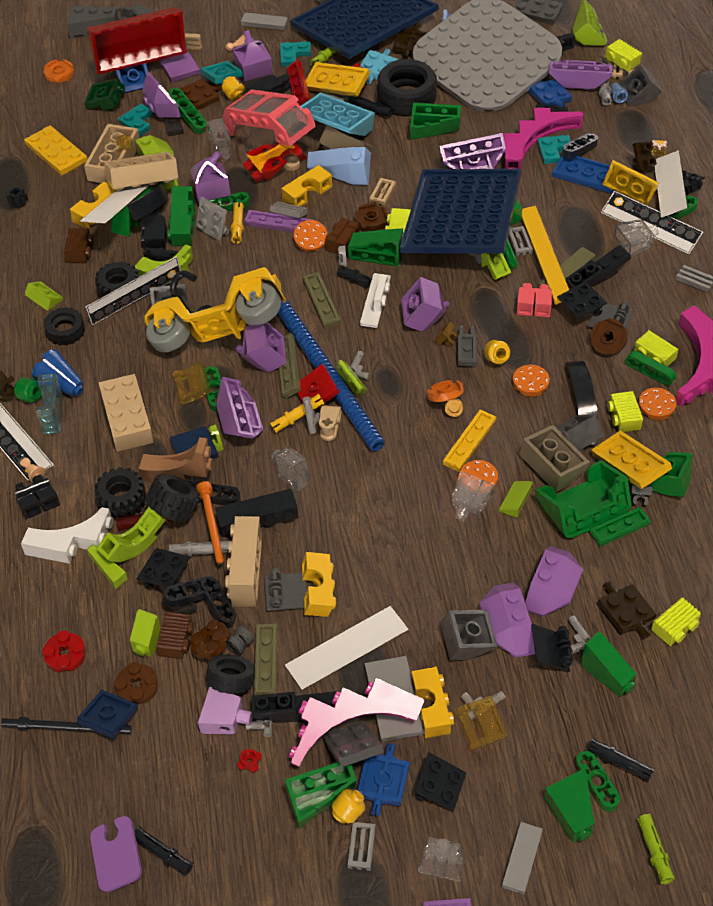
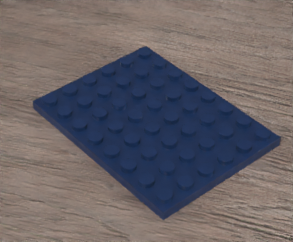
M328 0L291 19L290 25L350 59L439 9L438 4L430 0Z
M423 169L400 245L401 253H505L521 178V169Z

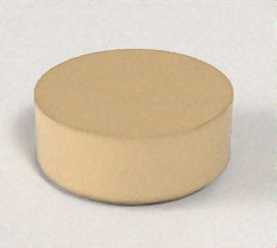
M288 156L285 158L288 162L284 165L286 170L295 171L299 169L300 159L298 157Z

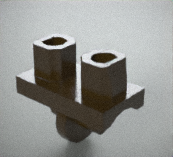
M645 141L632 144L635 158L632 161L637 163L639 173L655 170L654 166L657 162L656 158L652 157L651 154L653 149L652 142Z
M0 370V397L3 400H10L15 396L14 387L10 385L15 379L13 376L7 378L3 371Z

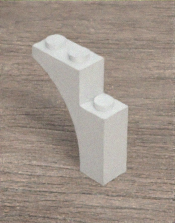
M102 507L88 520L69 528L59 530L28 528L21 542L24 554L70 564L72 557L76 556L78 548L87 549L92 544L96 547L107 534L108 529L112 528L113 517H111L108 508Z

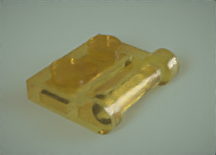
M201 361L182 371L177 370L173 372V379L176 381L179 393V404L185 405L211 392L205 365ZM186 378L188 380L190 392L187 394L183 380Z
M492 696L455 709L456 715L460 717L470 741L469 747L471 751L508 737ZM473 711L484 738L478 740L468 712Z

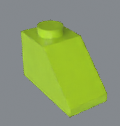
M138 609L130 643L132 650L139 656L152 657L156 650L161 630L157 615Z

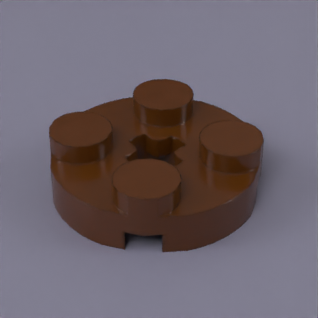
M366 203L358 207L359 210L357 212L355 211V222L359 223V228H361L362 232L386 228L388 211L385 207H378L376 203Z
M608 318L599 321L594 325L590 335L593 347L603 355H617L627 344L628 331L616 319ZM610 332H612V336L614 338L607 342V338L605 337V335L610 334Z
M216 619L211 620L207 626L191 636L190 641L192 642L191 650L199 660H203L202 658L205 657L210 660L214 656H218L227 647L225 642L227 638H231V632L224 623L218 622Z
M132 662L128 667L119 672L114 681V686L119 697L133 703L142 702L144 704L156 695L158 680L152 668ZM140 681V687L135 686L132 688L133 682Z

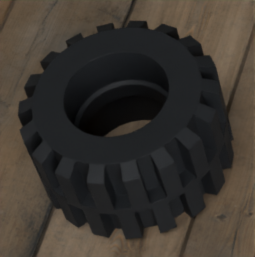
M115 261L111 264H106L105 267H101L95 277L98 297L102 298L137 279L139 273L135 266L130 265L128 262L123 263V261H119L116 263Z
M118 467L116 470L113 468L108 473L104 472L103 477L97 479L98 483H95L94 491L99 509L102 507L108 508L111 517H114L115 520H120V518L127 520V517H134L135 513H140L142 511L141 508L145 507L146 492L140 474L137 475L135 470L131 471L127 467L125 469ZM118 492H127L124 495L114 496Z
M161 474L154 478L145 500L147 505L160 516L173 521L185 522L191 518L200 500V494L193 485L184 479L169 474Z

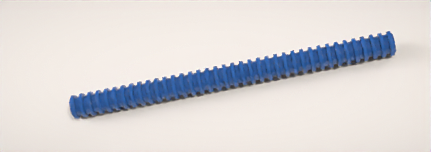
M286 299V302L281 301L278 315L315 369L321 364L327 368L340 391L334 397L370 450H380L384 446L385 440L376 430L374 424L365 414L363 408L354 398V395L340 375H338V372L325 356L288 300Z

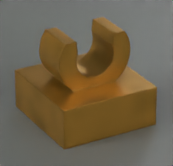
M448 322L441 328L434 342L438 345L443 342L448 346L454 344L453 340L458 337V334L453 331L455 325Z

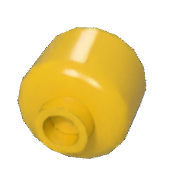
M229 76L224 79L222 91L230 100H238L243 96L245 87L237 77Z
M491 340L484 348V355L488 361L494 364H502L509 359L510 348L507 343L501 340Z
M343 790L332 802V814L335 819L343 824L354 823L365 810L364 796L357 790Z

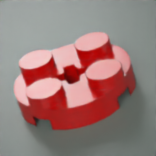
M62 630L57 635L51 637L42 649L46 665L51 670L59 673L77 669L82 665L86 657V649L81 637L66 630ZM68 649L69 654L60 655L62 650Z

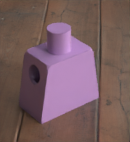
M209 687L198 725L202 734H235L239 723L250 725L253 717L251 711L243 710L242 698L233 694L221 693Z

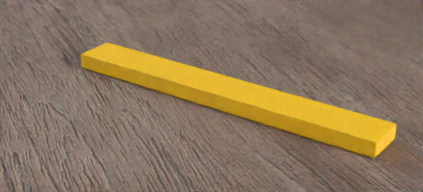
M536 206L523 208L522 221L549 289H552L554 304L562 303L557 296L565 293L569 288Z

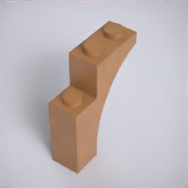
M199 437L197 443L192 448L179 454H143L139 466L140 476L143 481L153 482L154 478L161 474L177 476L185 481L191 479L192 476L207 478L208 471L212 470L213 459L210 458L211 447L208 446L207 438Z

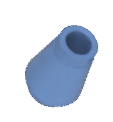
M613 83L610 87L613 100L617 103L625 102L628 98L627 90L618 83Z

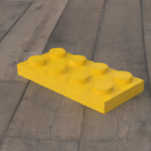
M315 62L306 79L309 91L358 97L370 71L367 68Z
M51 125L24 139L25 145L61 176L88 160L82 151Z
M621 430L591 450L593 457L599 461H604L625 475L630 482L640 489H643L672 469L669 461Z

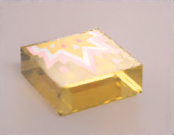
M651 140L653 145L652 155H668V140Z

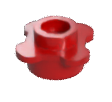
M252 749L242 750L240 761L237 763L240 770L248 769L251 772L258 771V763L262 759V754Z

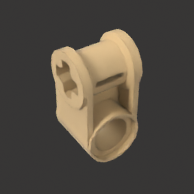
M322 405L319 426L321 428L320 437L323 440L331 441L336 438L341 421V407Z

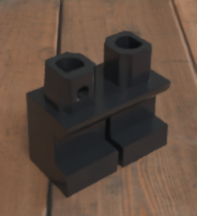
M41 474L35 476L32 479L33 484L26 486L25 482L15 485L16 491L14 492L26 520L42 513L40 505L44 512L60 506L56 491L52 488L48 478H44Z

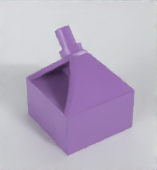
M249 30L244 31L245 43L232 49L234 65L242 70V79L248 81L273 74L272 58L262 42L254 41Z
M217 150L212 157L201 160L190 169L192 185L198 202H200L201 197L211 200L231 196L228 176L222 163L217 162L222 154Z
M420 277L402 297L404 325L423 332L443 316L450 304L448 301L443 302L438 283Z
M266 322L261 325H248L245 327L243 344L235 348L241 357L256 368L268 373L287 363L284 336L272 325Z

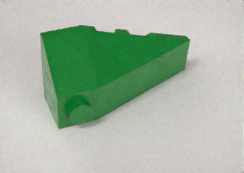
M668 452L667 456L661 457L671 463L672 469L646 487H652V491L664 495L684 497L690 485L693 455L692 453Z

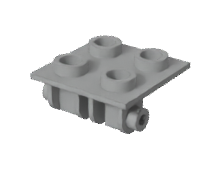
M201 197L195 228L221 241L222 236L229 233L228 227L225 226L227 210Z

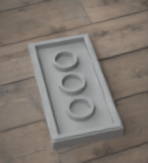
M406 656L365 663L368 684L369 682L374 683L377 678L415 695ZM420 712L414 722L398 716L375 715L381 742L424 734Z

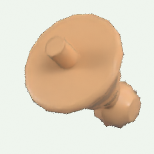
M242 35L233 44L228 43L226 49L232 51L234 47L244 44L245 36Z
M23 458L20 461L21 466L27 469L30 482H33L32 479L37 475H45L44 467L32 465L29 458Z

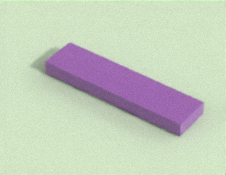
M249 210L244 223L245 226L294 233L298 224L314 219H299L281 214Z

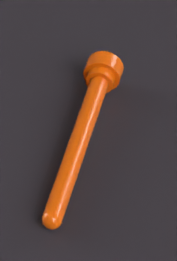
M200 482L197 484L196 489L200 494V498L203 499L215 559L218 564H221L224 561L210 499L213 493L212 485L210 482Z

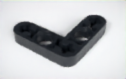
M206 576L165 588L162 601L166 606L176 607L204 599L214 619L224 623L227 628H231L234 625L237 616L219 582L214 577ZM193 589L196 593L191 595L185 590ZM218 599L222 601L223 604L216 605L213 603L212 600Z

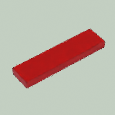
M296 59L287 67V72L290 76L289 81L292 93L299 99L297 103L301 106L310 100L302 63Z

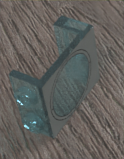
M57 374L38 375V384L44 405H51L36 407L42 433H59L62 430L63 395Z

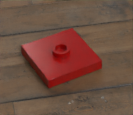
M321 364L300 380L301 391L298 392V395L303 402L304 397H310L311 399L319 394L321 398L315 401V403L320 400L326 403L340 391L327 368Z

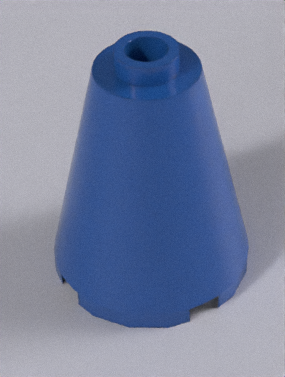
M55 349L47 351L41 356L44 358L42 362L39 363L37 361L32 370V377L40 383L56 389V377H58L61 392L72 397L79 396L83 392L84 382L59 351Z

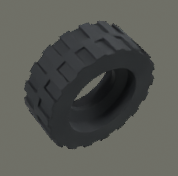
M67 307L58 308L51 311L44 319L43 324L46 336L53 344L60 346L74 344L84 335L85 325L83 317L78 310ZM60 323H73V327L68 330H56V326Z
M221 654L209 660L206 682H208L212 689L218 690L221 693H244L253 685L255 668L251 661L244 657Z

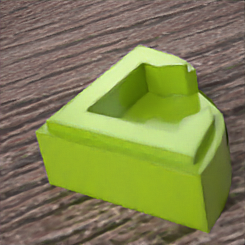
M216 425L210 426V436L217 452L224 450Z

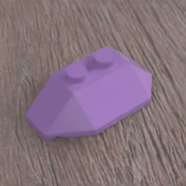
M561 60L558 62L552 61L549 65V73L563 87L569 89H595L612 77L613 65L596 61Z
M150 72L147 73L142 90L144 104L157 117H180L175 100L171 98Z
M500 133L439 146L443 163L450 169H494L505 152L506 146L503 134Z
M222 377L216 406L223 432L230 435L255 438L263 431L255 401L242 387L239 380Z
M551 545L545 549L526 598L525 604L529 613L544 617L548 613L570 604L583 573V568L569 551Z
M515 583L493 586L479 602L481 610L488 611L497 645L508 651L515 658L535 654L532 623L521 589Z

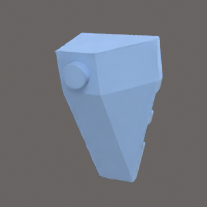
M347 147L308 152L307 169L311 170L319 165L337 180L345 181L351 185H368L371 152L366 147Z

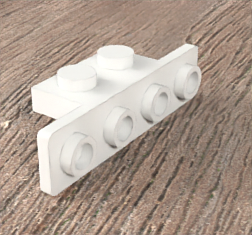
M373 274L360 326L378 327L383 306H386V294H389L390 275Z

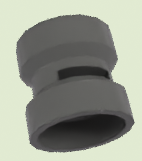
M239 626L234 631V635L230 639L227 638L225 643L232 653L239 656L244 651V647L246 645L249 646L254 641V637L246 628Z

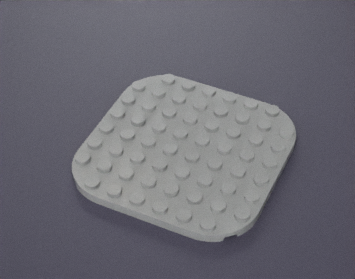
M472 0L466 3L420 38L413 49V59L426 63L434 70L438 86L469 108L482 112L492 109L494 112L511 105L526 93L530 86L537 84L549 74L550 62L561 61L562 46L555 35L502 0Z

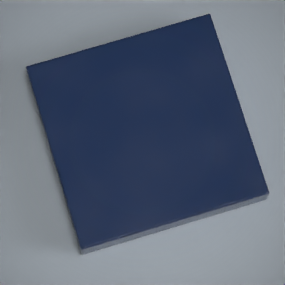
M206 426L170 437L176 454L192 448L197 443L199 437L207 438L208 446L211 447L210 458L219 457Z
M101 690L77 717V723L114 739L137 712L138 705Z

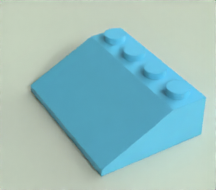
M319 93L301 105L303 109L308 108L311 111L314 120L347 133L365 136L373 130L374 112L323 93Z

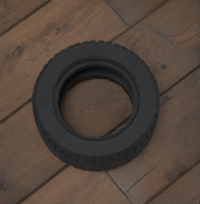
M401 59L387 64L378 75V100L383 105L393 108V114L412 116L413 103H435L437 95L436 73L429 65L419 60ZM409 85L416 86L417 88L406 90L397 87Z

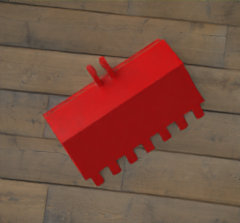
M176 7L86 28L98 75L187 53L183 12Z

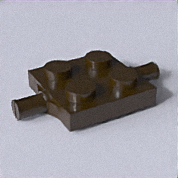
M415 23L413 29H403L398 32L393 45V51L403 53V59L405 57L408 59L409 54H413L417 41L428 33L419 30L420 24Z
M611 581L605 582L603 587H605L609 595L600 598L598 605L620 634L638 630L644 639L650 637L651 633L645 627V624L654 620L657 614L635 586L631 584L625 588L616 589Z

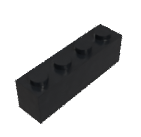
M292 489L215 508L222 538L231 536L230 528L231 524L235 523V516L259 517L261 528L299 518L298 506Z

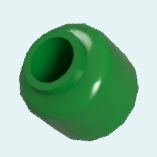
M23 377L16 382L14 393L18 400L32 403L36 402L42 395V387L38 380Z

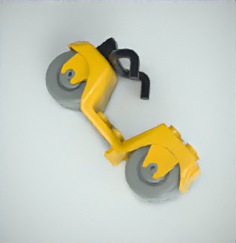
M265 267L233 277L224 304L214 307L203 305L192 312L179 295L177 285L182 278L195 282L197 276L185 270L179 271L174 275L170 283L172 297H163L162 301H158L147 311L145 315V323L147 325L146 337L151 345L160 352H170L178 349L187 341L190 334L199 342H207L230 334H234L239 340L241 339L240 331L244 330L247 324L261 325L276 316L280 310L281 301L286 302V298L281 291V283L276 274L271 275Z

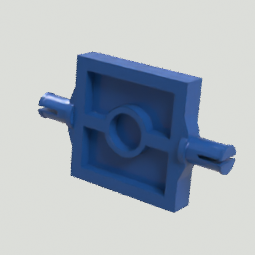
M556 79L546 82L539 81L537 84L530 86L528 90L541 105L554 104V106L566 107L564 103L571 102L572 95Z
M387 743L385 755H375L364 761L357 791L364 796V799L373 802L371 814L374 816L375 812L376 816H380L382 804L401 806L410 762L393 757L396 745L393 743L392 746L391 743Z

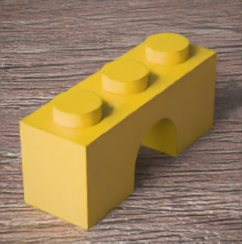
M319 165L281 188L282 201L302 207L308 203L307 191H315L321 195L332 188V174Z
M106 182L101 183L93 190L95 202L86 203L80 200L69 209L72 222L85 229L90 228L95 224L94 222H83L81 220L117 190L113 189Z
M306 552L301 562L302 580L311 581L317 587L308 586L303 597L304 615L328 617L331 610L335 609L336 598L333 597L335 582L331 577L333 563L330 562V554Z
M437 667L412 671L411 678L415 695L433 702L431 707L421 709L420 716L425 738L451 734V725H454V718L452 712H448L447 709L449 698L447 693H443V675L438 674Z

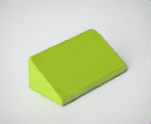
M41 281L27 284L25 295L45 310L52 309L63 300L61 295Z
M340 360L336 371L356 397L368 391L351 367L343 360Z
M514 481L499 508V512L517 518L532 491L533 482Z

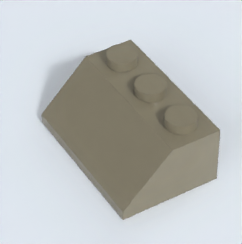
M326 125L319 140V143L323 144V148L326 150L366 147L371 152V158L379 151V149L329 125Z
M554 425L524 438L519 454L555 492L571 485L590 464Z

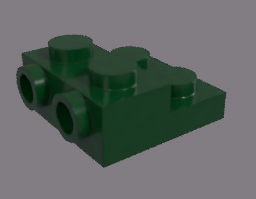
M119 78L92 84L84 105L87 109L99 106L102 110L114 109L121 102V94L125 92V86Z

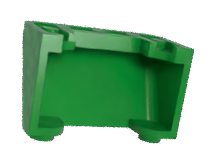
M602 460L588 468L586 482L557 495L555 490L549 485L535 489L538 502L559 531L567 538L581 535L597 525L628 512L631 508L628 478Z

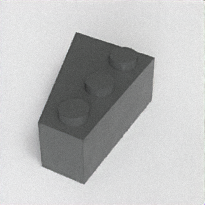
M73 6L67 22L70 39H73L76 35L83 34L84 37L88 36L87 27L119 20L117 7Z

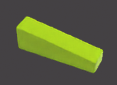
M92 544L87 548L89 557L115 589L128 579L126 572L113 561L107 560L96 549V546Z

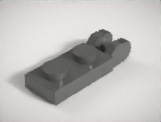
M459 325L458 366L477 365L475 326H470V334H464L463 325Z

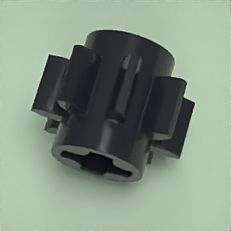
M12 188L9 191L10 195L6 196L7 201L11 207L22 208L26 205L25 201L28 200V195L24 189Z

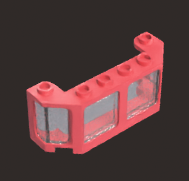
M250 90L224 110L220 121L223 131L227 136L235 135L236 130L243 125L270 129L274 131L276 141L284 146H291L316 127L311 111L308 108L303 109L297 103L299 99L295 95Z

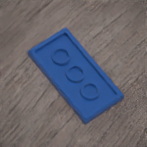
M561 156L552 171L551 177L611 194L614 193V190L602 185L610 167L608 164L579 156L572 159Z

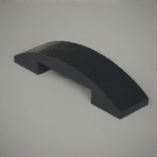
M159 182L152 187L151 191L141 198L135 199L127 206L135 221L160 207L169 199L163 183Z
M565 362L568 378L571 379L576 399L577 415H595L598 419L593 384L585 362Z

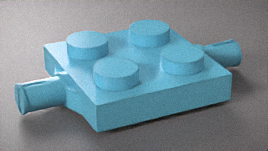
M386 48L382 54L372 50L368 52L360 64L361 67L367 68L370 71L369 80L366 84L370 85L373 79H378L380 71L387 64L398 60L389 56L391 53L390 49L387 50Z

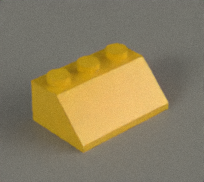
M613 160L602 185L648 206L659 186V182Z

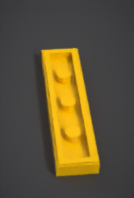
M479 410L444 458L443 465L460 472L496 422V416Z

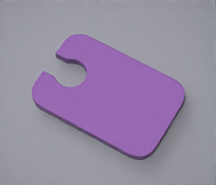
M126 816L114 820L115 826L118 828V835L113 841H107L106 839L107 828L105 824L96 827L90 835L98 885L104 892H111L135 882L142 874L133 822Z

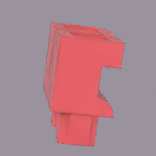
M523 283L522 287H519L516 315L532 316L535 302L534 316L550 317L552 289H549V286L546 284L539 285L538 289L532 288L530 283Z

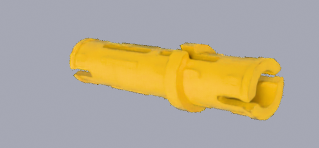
M238 202L233 205V221L230 227L232 232L231 242L234 244L235 239H237V244L241 243L244 230L242 225L244 205L240 203V207H238Z
M319 394L310 399L312 410L324 405L323 400L315 403V401L321 398ZM304 404L290 412L286 411L285 415L271 422L272 427L280 424L274 428L275 432L278 433V431L290 424L292 426L296 420L306 415Z

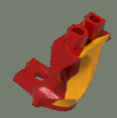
M278 142L272 145L268 143L248 151L246 155L249 159L243 163V166L249 173L257 167L251 176L258 183L263 178H266L267 181L273 178L288 163L285 159H282L285 156L294 155L301 161H304L307 157L296 142L291 146H284Z

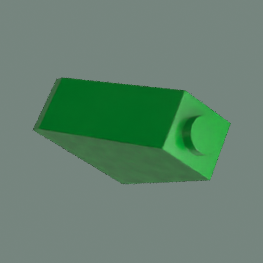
M598 631L584 646L581 666L621 698L625 693L629 694L636 686V683H634L636 673L607 638Z
M582 769L546 787L544 793L545 801L572 843L577 840L584 841L592 835L594 827L587 773L585 769Z

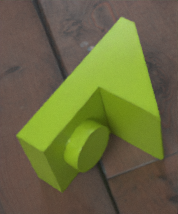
M503 253L481 254L482 267L488 266L494 280L511 273Z

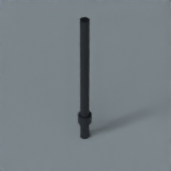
M19 717V719L2 718L1 727H15L18 730L32 728L96 732L77 722L30 720L29 717ZM125 725L119 734H131L132 725Z

